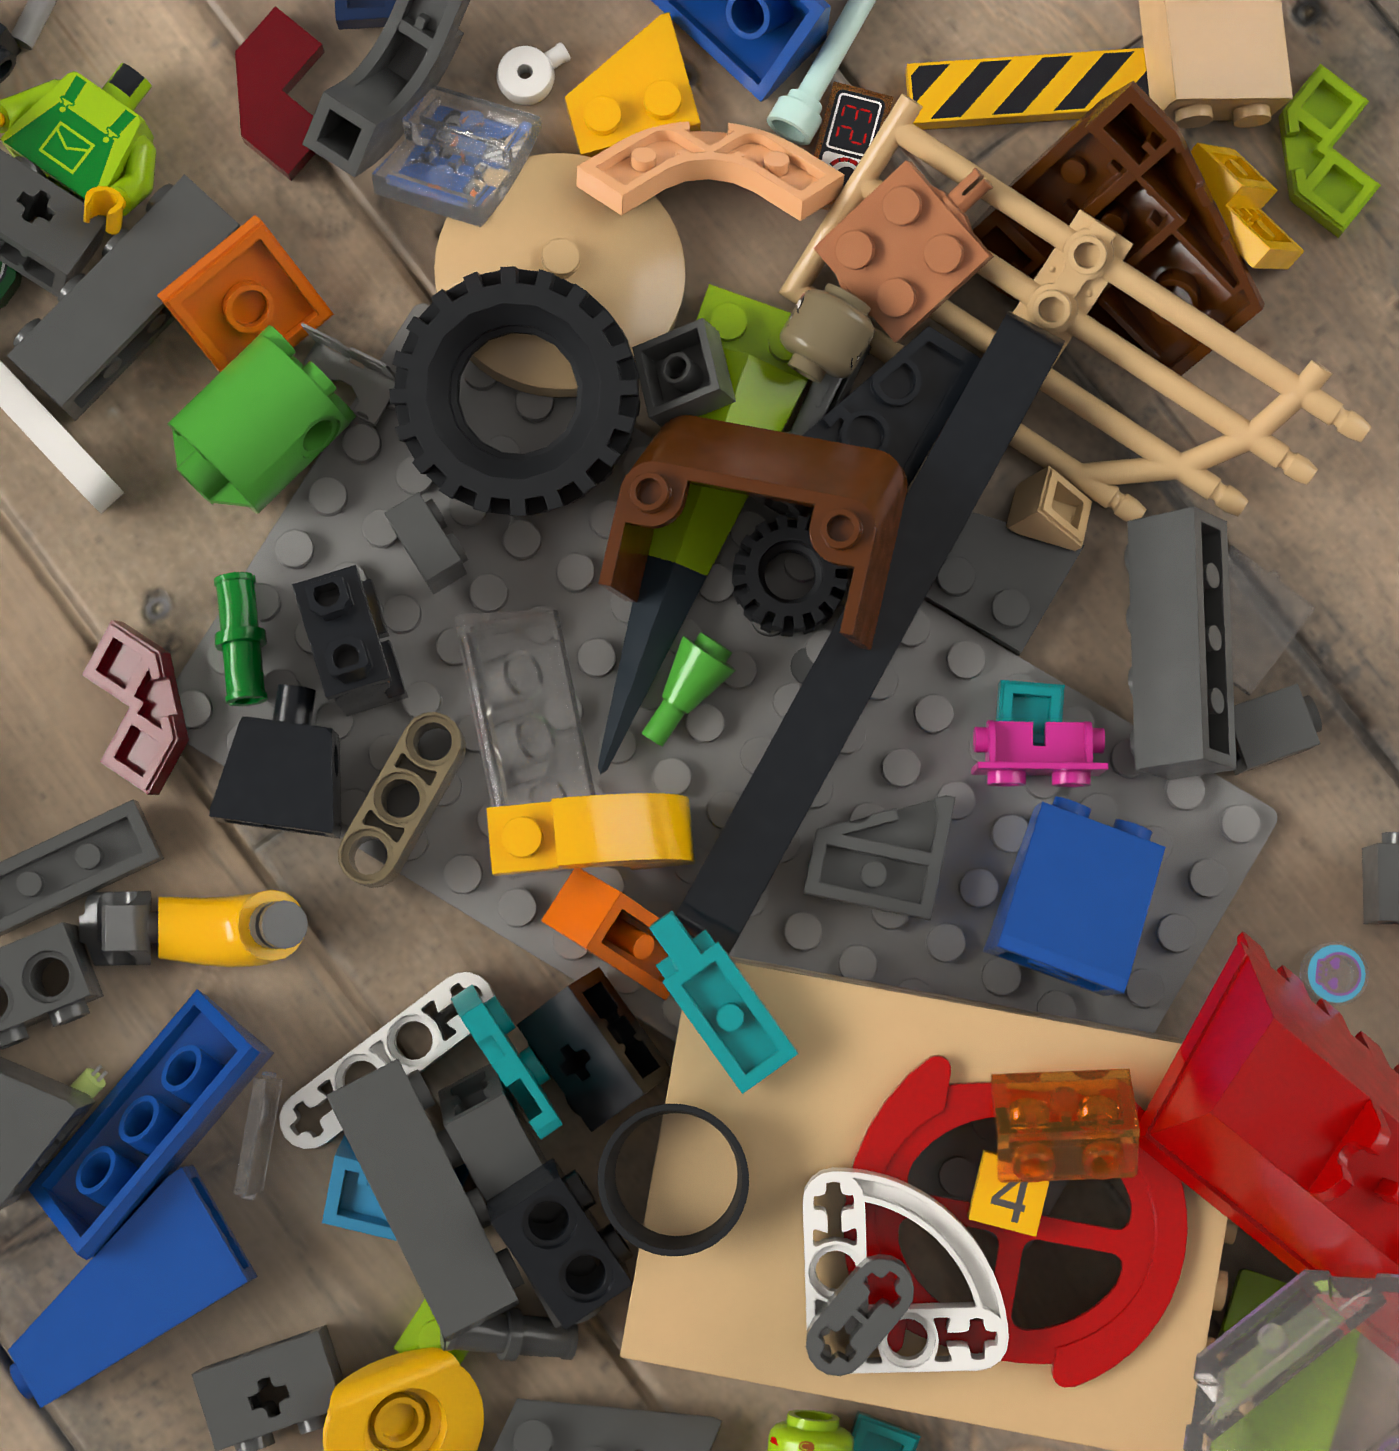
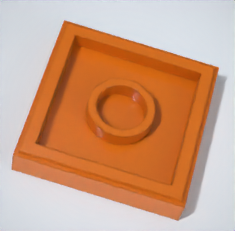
M256 215L251 217L157 294L158 298L219 373L269 325L275 328L294 348L309 335L301 326L302 323L317 329L334 315L264 222Z

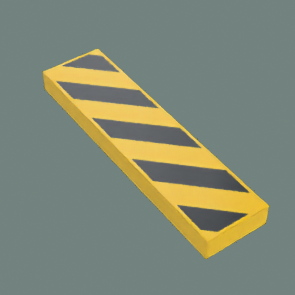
M1144 48L907 64L905 70L907 96L923 106L913 122L914 125L922 130L1081 119L1100 100L1132 81L1149 96Z

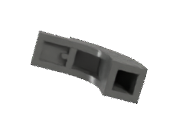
M396 0L385 27L364 60L347 78L323 92L302 145L354 178L379 161L409 128L444 75L464 35V32L458 28L470 0Z

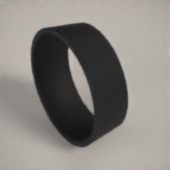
M685 1104L656 1105L629 1117L614 1131L608 1140L598 1168L599 1197L611 1224L627 1241L636 1247L661 1256L691 1255L718 1243L731 1231L739 1220L745 1207L749 1190V1171L746 1157L735 1135L714 1115ZM663 1114H689L709 1122L726 1138L736 1160L737 1186L729 1207L714 1224L691 1235L669 1236L659 1234L644 1227L627 1211L617 1190L616 1163L624 1142L642 1123Z

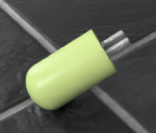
M101 1065L95 1070L86 1068L70 1086L94 1098L105 1087L104 1077L108 1072L104 1071L100 1074Z

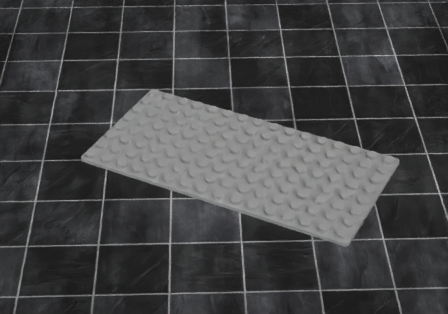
M418 304L411 310L380 359L395 374L397 366L392 365L396 350L401 352L410 332L406 327L414 316L418 318L430 306L428 304ZM470 360L461 376L459 402L466 424L482 442L501 452L526 454L547 447L565 432L576 410L577 397H546L516 390L493 379ZM374 370L375 372H377V373H379V374H381V375H383V376H385V377L391 379L390 377H388V376H386V375H384V374H382V373H380V372ZM357 397L350 406L352 411H354L359 403ZM389 403L376 426L356 416L320 453L245 571L252 573V576H256L255 592L259 627L266 630L267 644L261 648L265 691L268 694V700L252 706L238 707L226 704L225 696L227 693L223 653L215 648L214 638L216 632L220 631L218 613L176 679L189 738L187 744L225 766L242 717L273 719L278 684L296 685L316 690L311 725L331 728L339 735L342 826L340 837L343 839L407 725L413 718L423 713L438 712L447 715L456 723L465 738L466 754L400 874L575 981L600 967L635 1018L676 1042L682 1009L671 994L666 1001L541 921L574 868L501 876L492 875L486 808L550 802L553 798L605 794L665 793L687 796L690 802L695 864L631 870L630 867L624 866L581 868L624 893L659 918L670 911H673L676 915L802 686L792 675L790 667L792 657L798 650L806 647V654L812 663L815 662L846 606L854 569L848 568V582L844 597L839 608L833 613L832 618L824 625L822 623L819 624L813 632L803 635V631L795 632L792 637L781 636L782 633L779 631L771 630V633L761 630V625L755 620L750 622L744 616L742 606L740 604L737 605L732 584L733 563L735 554L738 553L744 537L747 534L750 536L755 531V526L761 522L766 521L767 524L775 522L776 516L781 515L749 496L608 770L600 775L598 762L632 602L623 600L599 585L598 582L621 484L653 438L634 427L627 452L623 453L613 468L612 474L604 482H601L588 492L582 499L550 512L511 516L485 513L475 510L472 506L457 499H451L440 492V487L426 474H421L412 463L414 458L407 445L399 440L395 427L399 426L395 405ZM359 413L360 416H362V417H364V418H366V419L369 418V417H367V416H365V415ZM418 492L425 502L431 498L433 499L448 526L443 529V532L446 536L452 532L454 533L468 558V561L463 563L467 575L434 595L384 514ZM783 553L774 557L765 569L764 575L768 588L773 594L783 599L793 600L803 597L811 590L815 582L812 565L806 558L796 553ZM356 565L362 581L368 579L373 581L389 636L381 638L380 642L390 640L408 698L346 716L335 703L334 698L328 700L325 696L292 584ZM924 600L729 956L1155 1033L1274 829L1278 819L1277 813L1272 807L1215 773L1167 780L1135 770V758L1130 748V735L1134 725L1065 685L1062 722L1091 721L1092 728H1104V753L1093 754V763H1108V770L1100 776H1091V786L1055 787L1052 786V776H1026V785L998 787L987 785V775H971V768L977 762H985V752H974L973 731L974 727H986L987 720L996 721L998 683L1000 680L1065 684ZM703 632L732 652L726 663L736 671L689 714H684L662 747L644 736L642 731L664 699L662 694L682 636L684 635L695 641L699 633ZM760 633L765 634V635H776V634H778V633H780V634L777 635V636L768 637V636H763V635H761ZM440 728L425 732L418 744L420 756L429 761L445 757L452 745L451 734ZM402 784L393 788L386 801L390 815L399 818L412 814L417 809L420 801L419 791L410 784ZM945 795L956 797L931 920H923L803 894L815 832L818 828L845 821L858 820L869 817L872 814L908 807ZM1054 797H1062L1078 802L1091 809L1089 819L1113 827L1115 819L1138 824L1153 832L1150 838L1151 842L1166 847L1125 992L1122 994L1102 996L983 952L1033 809L1042 801L1052 805ZM369 840L361 844L360 850L383 864L386 863L387 849L383 842ZM991 1117L972 1121L950 1130L933 1141L916 1158L908 1175V1183L927 1194L971 1202L983 1150L1014 1157L1018 1134L1016 1122L1008 1117ZM1059 1126L1050 1127L1044 1132L1038 1159L1039 1164L1052 1168L1041 1214L1045 1216L1049 1215L1090 1145L1089 1142L1077 1134ZM984 1230V1231H986L987 1233H989L990 1235H992V1236H994L995 1238H997V1236H996L993 1232H990V1231H988V1230ZM1034 1240L1028 1242L1023 1250L1029 1248Z

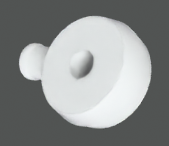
M560 42L545 53L532 46L515 47L502 57L498 65L496 78L499 89L515 104L523 106L537 104L547 97L553 87L555 80L554 69L570 61L571 57L565 46ZM530 73L531 77L523 79L520 78V75Z

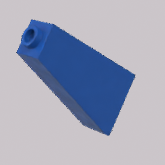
M194 1165L181 1167L171 1173L8 1349L14 1361V1364L9 1367L11 1377L20 1393L26 1399L35 1398L40 1408L48 1405L258 1277Z

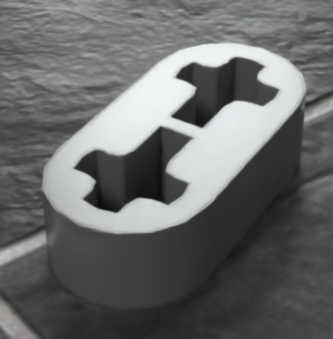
M884 1254L867 1257L855 1267L813 1317L807 1328L806 1349L809 1359L818 1370L833 1376L853 1373L866 1361L907 1312L913 1301L914 1285L910 1271L902 1261L891 1255ZM889 1271L896 1274L898 1277L895 1280L894 1287L899 1295L898 1299L891 1303L888 1299L881 1298L868 1313L864 1312L860 1306L870 1293V1286L865 1281L866 1277L873 1273L877 1277L883 1278ZM852 1316L856 1318L860 1323L854 1328L849 1337L850 1345L854 1351L849 1356L840 1351L835 1352L830 1358L824 1355L822 1351L825 1347V1339L820 1333L821 1330L827 1326L829 1329L837 1332L842 1329Z

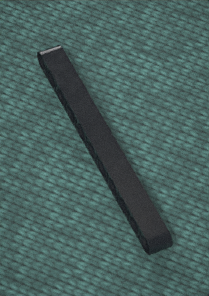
M1010 311L1007 312L906 495L871 650L858 648L839 633L844 608L676 913L677 918L692 937L697 936L706 929L714 941H719L728 955L730 954L1065 343L1061 338Z

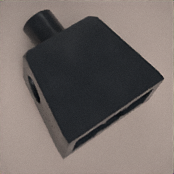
M278 684L272 720L255 717L241 718L210 807L209 817L222 823L340 839L342 830L339 735L331 728L311 725L316 690L296 685Z

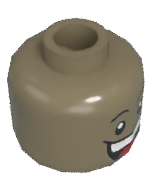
M830 283L825 286L824 290L811 289L805 291L780 333L781 343L786 350L793 354L787 365L804 377L821 384L826 374L834 378L849 377L855 370L875 334L874 325L867 317L871 308L856 296Z

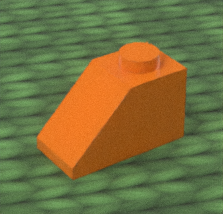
M574 868L541 921L666 1001L669 997L670 992L662 983L665 978L656 967V964L668 957V954L649 929L651 924L660 918L614 887L581 868Z

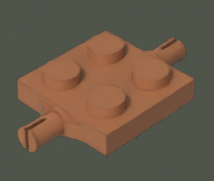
M905 160L813 247L836 274L840 288L866 303L871 308L868 315L876 320L895 343H901L994 257L973 233L968 216L965 214L983 195L993 189L992 184L987 179H983L985 176L977 168H974L951 192L947 193L931 185L911 161Z

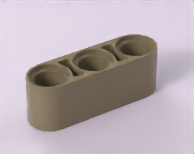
M438 712L423 713L413 718L405 728L341 840L338 849V862L343 873L352 881L369 888H378L393 882L401 872L466 754L465 738L456 723L447 715ZM438 728L448 731L451 734L452 745L446 756L434 761L423 759L419 754L418 744L424 733ZM402 784L415 786L419 791L420 797L417 809L406 817L397 818L391 816L387 809L386 801L392 789ZM369 840L383 842L387 849V860L383 868L374 874L365 875L360 873L355 865L357 849L361 844Z

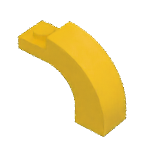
M665 793L589 795L553 798L550 802L486 808L492 875L494 876L586 867L624 866L630 867L631 870L695 864L689 798L684 795Z

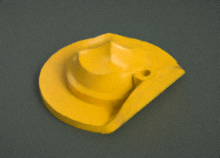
M430 1347L410 1350L377 1360L353 1372L335 1386L323 1427L324 1451H477L484 1425V1408L479 1389L473 1378L460 1365L458 1360L451 1353L440 1348Z

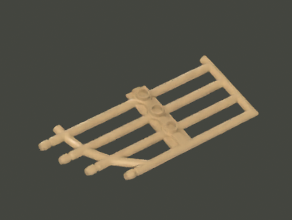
M903 93L898 98L778 292L796 305L805 291L816 289L812 284L826 263L813 247L883 182L879 177L898 146H900L957 184L966 178L974 168H977L985 176L983 179H987L993 186V189L989 190L980 199L1055 247L1035 279L1030 278L992 252L991 254L994 257L977 272L1020 301L1013 311L1014 314L1065 341L1054 364L1074 336L1224 434L1181 453L1051 368L1040 391L1142 458L1081 463L1022 423L1009 445L1043 468L1050 466L1084 495L1105 509L1111 508L1114 511L1113 514L1127 522L1142 518L1147 509L1130 494L1121 493L1116 485L1169 480L1179 481L1206 500L1212 499L1215 502V506L1223 511L1239 516L1249 500L1230 484L1224 485L1221 482V478L1207 469L1249 451L1274 468L1279 467L1283 469V474L1292 480L1307 485L1318 469L1308 458L1300 453H1292L1288 445L1272 436L1277 429L1301 408L1328 426H1336L1339 433L1358 442H1361L1371 429V425L1361 415L1353 410H1346L1343 407V403L1321 390L1323 385L1333 375L1327 368L1311 360L1299 375L1124 262V258L1134 244L1118 234V232L1081 209L1070 225L1066 224L914 125L913 122L923 106ZM1109 282L1280 395L1249 421L1087 314ZM946 300L929 316L930 319L982 353H985L996 333L995 330L949 300ZM874 327L875 334L870 342L872 347L870 354L886 363L905 346L895 343L888 335Z

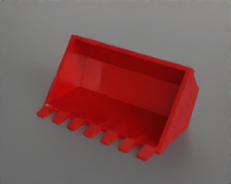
M1242 931L1237 936V945L1130 1140L1399 1355V1064L1393 1070L1389 1066L1380 1046L1364 1032L1360 1031L1355 1037L1351 1035L1341 1013L1326 1000L1321 998L1316 1004L1313 1003L1300 978L1284 965H1281L1276 972L1270 966L1264 949Z

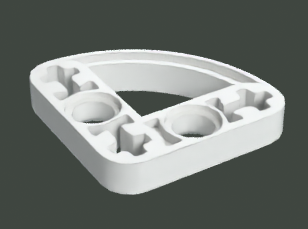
M832 1167L820 1170L810 1178L805 1186L803 1195L807 1328L813 1317L837 1290L828 1288L818 1279L816 1265L819 1259L827 1252L841 1251L849 1255L857 1266L867 1258L865 1202L888 1208L909 1218L936 1238L959 1266L974 1299V1302L911 1303L907 1312L900 1320L912 1319L923 1325L928 1336L922 1351L908 1357L898 1355L888 1345L886 1336L878 1345L881 1357L867 1358L853 1373L979 1371L991 1368L1001 1361L1007 1351L1009 1340L1007 1316L1001 1291L992 1268L979 1244L953 1213L933 1197L911 1184L873 1171ZM826 1183H840L842 1194L853 1195V1205L842 1207L841 1229L842 1232H846L855 1228L857 1233L855 1241L836 1236L817 1242L813 1240V1230L815 1229L828 1233L827 1210L823 1206L814 1205V1196L825 1194ZM867 1298L860 1308L868 1313L875 1304H868ZM853 1316L845 1324L847 1334H851L860 1323ZM934 1318H948L946 1322L947 1333L966 1332L970 1327V1319H982L987 1331L996 1332L995 1340L984 1341L983 1352L978 1354L970 1352L966 1341H946L950 1355L936 1356L939 1337ZM826 1326L820 1333L822 1336L830 1333L831 1329ZM825 1344L822 1353L829 1358L832 1356V1350L830 1345ZM850 1344L846 1346V1356H849L854 1351Z

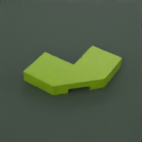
M1320 64L1282 110L1278 118L1289 200L1339 238L1381 185L1333 149V146L1363 111L1369 100Z

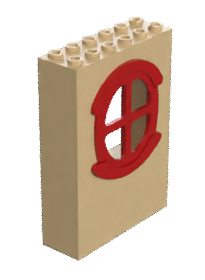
M730 956L797 1049L798 1055L742 1094L688 1017L681 1011L665 1104H685L705 1110L721 1120L731 1130L740 1143L746 1157L749 1171L748 1196L737 1223L724 1238L710 1248L685 1256H661L639 1248L620 1357L1113 1451H1188L1189 1445L1199 1446L1205 1422L1204 1405L1196 1404L1200 1379L1211 1378L1217 1349L1216 1338L1208 1337L1212 1310L1219 1312L1223 1310L1228 1288V1272L1219 1270L1224 1243L1231 1245L1234 1243L1238 1226L1130 1140L1181 1047L1184 1038ZM663 1114L643 1226L651 1231L669 1236L691 1235L714 1224L729 1207L737 1186L736 1160L726 1138L709 1122L689 1114ZM1000 1116L1013 1119L1018 1126L1014 1151L1015 1158L1038 1163L1044 1132L1050 1127L1059 1126L1077 1134L1092 1144L1112 1164L1120 1176L1131 1202L1129 1222L1121 1228H1110L1041 1215L1035 1237L969 1220L967 1215L970 1201L928 1194L953 1213L964 1226L988 1230L997 1236L998 1249L993 1273L999 1285L1006 1310L1009 1340L1006 1353L1001 1361L993 1367L979 1371L853 1373L833 1376L818 1370L809 1359L806 1349L807 1323L803 1195L805 1186L810 1178L820 1170L832 1167L863 1169L885 1174L908 1183V1175L913 1162L933 1141L950 1130L966 1123ZM826 1183L825 1194L814 1196V1205L826 1208L828 1233L816 1229L813 1230V1240L815 1242L834 1236L847 1238L855 1241L857 1238L855 1228L846 1232H842L841 1229L842 1207L853 1205L854 1197L853 1195L842 1194L840 1183ZM865 1202L867 1257L877 1254L891 1255L904 1263L910 1271L914 1285L912 1303H941L917 1280L902 1254L899 1245V1227L907 1217L888 1208ZM1042 1240L1111 1253L1120 1259L1121 1272L1117 1283L1107 1295L1084 1313L1059 1324L1041 1328L1024 1329L1016 1326L1012 1321V1308L1022 1251L1028 1242ZM831 1251L824 1254L817 1262L816 1274L822 1284L828 1288L838 1289L855 1269L856 1265L853 1259L846 1253ZM891 1271L883 1278L877 1277L873 1273L867 1276L868 1285L870 1286L868 1304H875L881 1298L888 1299L891 1303L896 1301L899 1295L895 1291L894 1283L898 1276ZM934 1318L939 1337L936 1356L950 1355L946 1341H966L970 1352L978 1354L983 1352L984 1341L995 1340L996 1332L987 1331L982 1319H970V1327L966 1332L947 1333L946 1322L948 1318ZM912 1319L899 1320L888 1333L887 1342L892 1351L898 1355L908 1357L922 1351L926 1345L928 1335L921 1323ZM845 1325L839 1331L830 1330L829 1334L823 1336L825 1344L831 1347L832 1355L837 1351L845 1354L846 1346L850 1344V1334L846 1333ZM878 1346L868 1358L881 1357Z

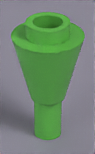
M703 632L699 633L695 641L683 635L662 694L664 699L642 731V734L663 747L684 714H689L736 671L726 663L732 652Z

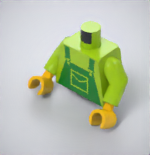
M125 63L119 65L102 89L78 72H70L61 80L53 79L1 99L0 133L4 134L0 140L12 157L20 156L30 160L44 172L46 179L68 193L73 192L84 200L83 221L85 223H90V220L95 216L104 215L106 217L105 231L116 235L122 228V217L136 208L154 189L156 148L153 144L154 136L145 120L134 112L152 88V85L139 72Z

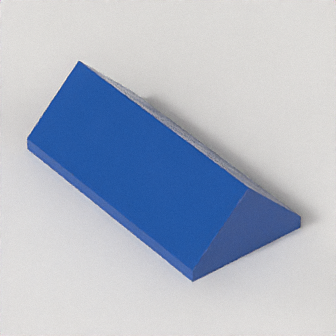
M651 0L664 13L669 12L671 19L760 102L766 100L826 40L831 6L825 0Z
M198 989L28 1189L76 1254L86 1260L93 1258L171 1173L176 1171L274 1054L266 1045Z

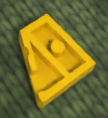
M669 12L659 15L565 96L566 107L579 154L583 156L593 157L635 133L660 125L689 121L690 131H701V122Z

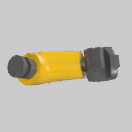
M272 889L229 897L158 896V911L152 912L151 891L93 892L87 896L85 914L79 916V942L86 944L94 966L151 965L152 944H158L159 959L204 966L252 967L284 959L295 952L307 933L308 922L305 912L296 899L286 892Z

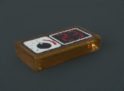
M834 81L814 156L845 175L844 187L889 115L893 97ZM835 200L821 209L829 211Z

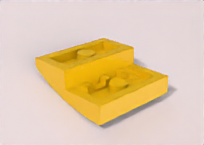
M1197 143L1190 151L1230 231L1239 254L1252 268L1288 270L1304 253V250L1261 210L1278 190L1235 149Z

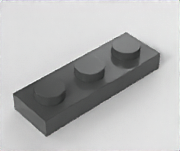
M134 799L1 861L0 937L163 860L164 857L139 802Z

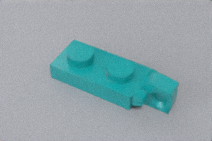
M673 911L668 912L651 924L649 927L650 931L668 954V957L656 964V967L665 978L662 983L742 1094L798 1055L797 1049L719 941L715 942L706 929L692 938Z

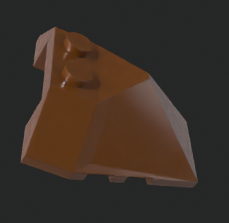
M1134 81L1100 100L1009 185V187L1070 225L1081 209L1118 232V234L1134 244L1124 258V262L1233 333L1264 308L1265 303L1242 256L1239 254L1230 231L1179 127ZM992 206L971 226L973 233L989 251L1032 279H1035L1055 248ZM988 281L998 292L1016 300V298ZM1109 282L1087 314L1180 376L1212 351V349Z

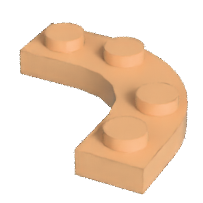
M688 121L652 127L617 142L577 166L576 186L622 216L663 190L685 181L710 179L730 182L755 192L794 218L802 221L838 197L843 189L845 175L799 146L772 133L734 123H728L727 133L690 131V123Z

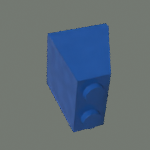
M1054 797L1052 805L1042 801L1033 809L983 952L1102 996L1122 994L1125 992L1166 847L1151 842L1150 838L1153 832L1143 826L1115 819L1114 825L1111 827L1089 819L1091 813L1089 807L1066 798Z

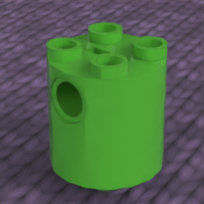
M271 325L266 327L168 423L173 432L177 462L176 469L212 505L217 503L249 507L256 514H259L356 418L355 413L334 393L337 388L333 382L311 361L304 366L293 356L296 353L294 348Z

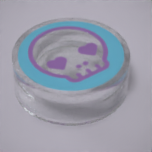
M1334 941L1315 946L1305 955L1300 966V980L1303 982L1309 997L1315 1002L1323 998L1332 1006L1350 1004L1362 995L1368 983L1369 971L1365 958L1355 947L1344 942Z

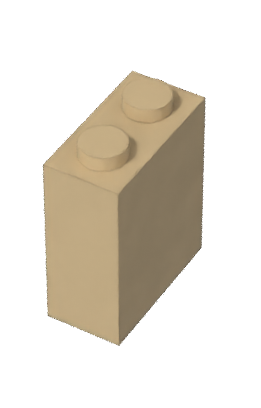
M1139 0L1149 97L1172 121H1175L1179 128H1197L1210 124L1212 121L1233 120L1234 126L1239 128L1261 126L1268 123L1273 114L1293 99L1281 0Z

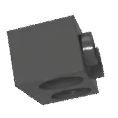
M61 922L0 947V986L5 990L8 997L7 1009L0 1017V1050L29 1039L26 1028L50 1019L52 1026L58 1027L90 1014L87 1003L104 996L84 943L79 942L77 925ZM61 960L68 968L69 982L60 994L52 996L43 987L42 975L45 968L51 962Z

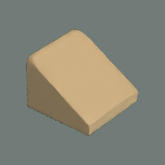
M1047 466L1017 485L1006 526L1009 530L1019 535L1076 551L1082 548L1092 501L1057 471Z

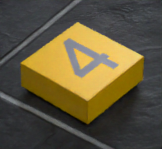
M983 1150L967 1215L968 1219L1036 1237L1052 1168L1047 1165Z

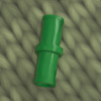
M248 572L225 573L214 578L220 631L214 635L215 648L223 653L227 693L225 696L226 704L238 707L257 705L268 700V694L265 691L261 648L267 644L266 630L259 627L255 592L256 576H252V573Z

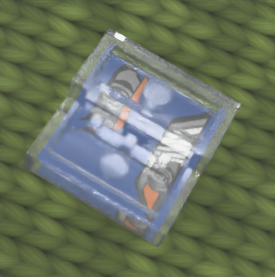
M435 85L402 118L405 140L371 173L374 193L482 227L502 202L525 165L542 128L541 116Z

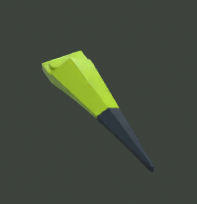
M709 284L696 320L703 318L719 331L736 402L699 417L783 432L808 382V378L787 365L793 354L786 350L780 341L781 330L791 315L790 312ZM690 484L686 504L681 515L668 526L654 529L637 603L632 602L598 762L600 775L608 770L749 495Z

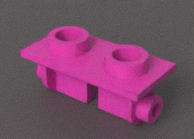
M987 720L986 727H974L973 750L974 752H985V762H977L971 768V775H987V785L998 787L1026 785V776H1052V786L1055 787L1091 786V776H1100L1108 770V763H1093V754L1104 753V728H1092L1091 721L1045 722L1044 746H1033V722Z

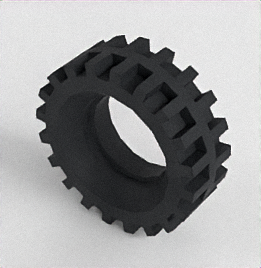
M510 266L500 267L499 271L484 274L474 272L464 276L463 282L449 290L441 289L431 297L433 301L419 318L414 316L406 327L410 332L401 352L396 350L392 365L397 366L394 388L389 389L390 404L395 405L399 424L395 429L399 440L405 442L412 454L414 466L421 474H426L440 487L439 491L449 498L457 499L472 506L473 509L485 513L511 516L534 515L550 512L585 497L588 492L601 482H604L612 474L613 468L623 453L627 452L632 441L631 436L636 418L639 416L641 402L639 401L637 364L623 330L607 309L586 290L577 284H572L557 277L554 273L540 269L539 271H531ZM511 333L536 335L554 344L570 362L578 386L576 410L565 432L547 447L526 454L501 452L482 442L466 424L459 402L461 376L471 356L489 340Z

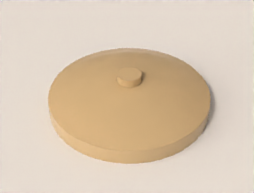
M546 153L522 158L511 179L491 171L474 183L479 191L496 196L498 199L486 215L477 222L453 214L448 215L436 248L434 264L436 293L441 289L447 291L463 282V277L474 272L484 274L499 271L500 267L516 266L518 269L539 271L540 269L554 273L557 277L572 284H577L586 290L607 309L627 337L634 357L632 347L674 329L684 294L685 259L677 229L670 215L656 196L621 216L576 186L577 166L592 157L568 153ZM511 333L489 340L470 358V361L481 371L498 382L516 390L546 397H577L578 386L570 362L554 344L536 335Z

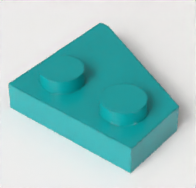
M470 985L452 997L451 1001L459 1017L505 1087L509 1088L524 1110L530 1125L538 1137L543 1139L563 1124L541 1086L551 1079L530 1046L520 1053L517 1051L507 1036L516 1026L494 995L484 1002L474 986Z

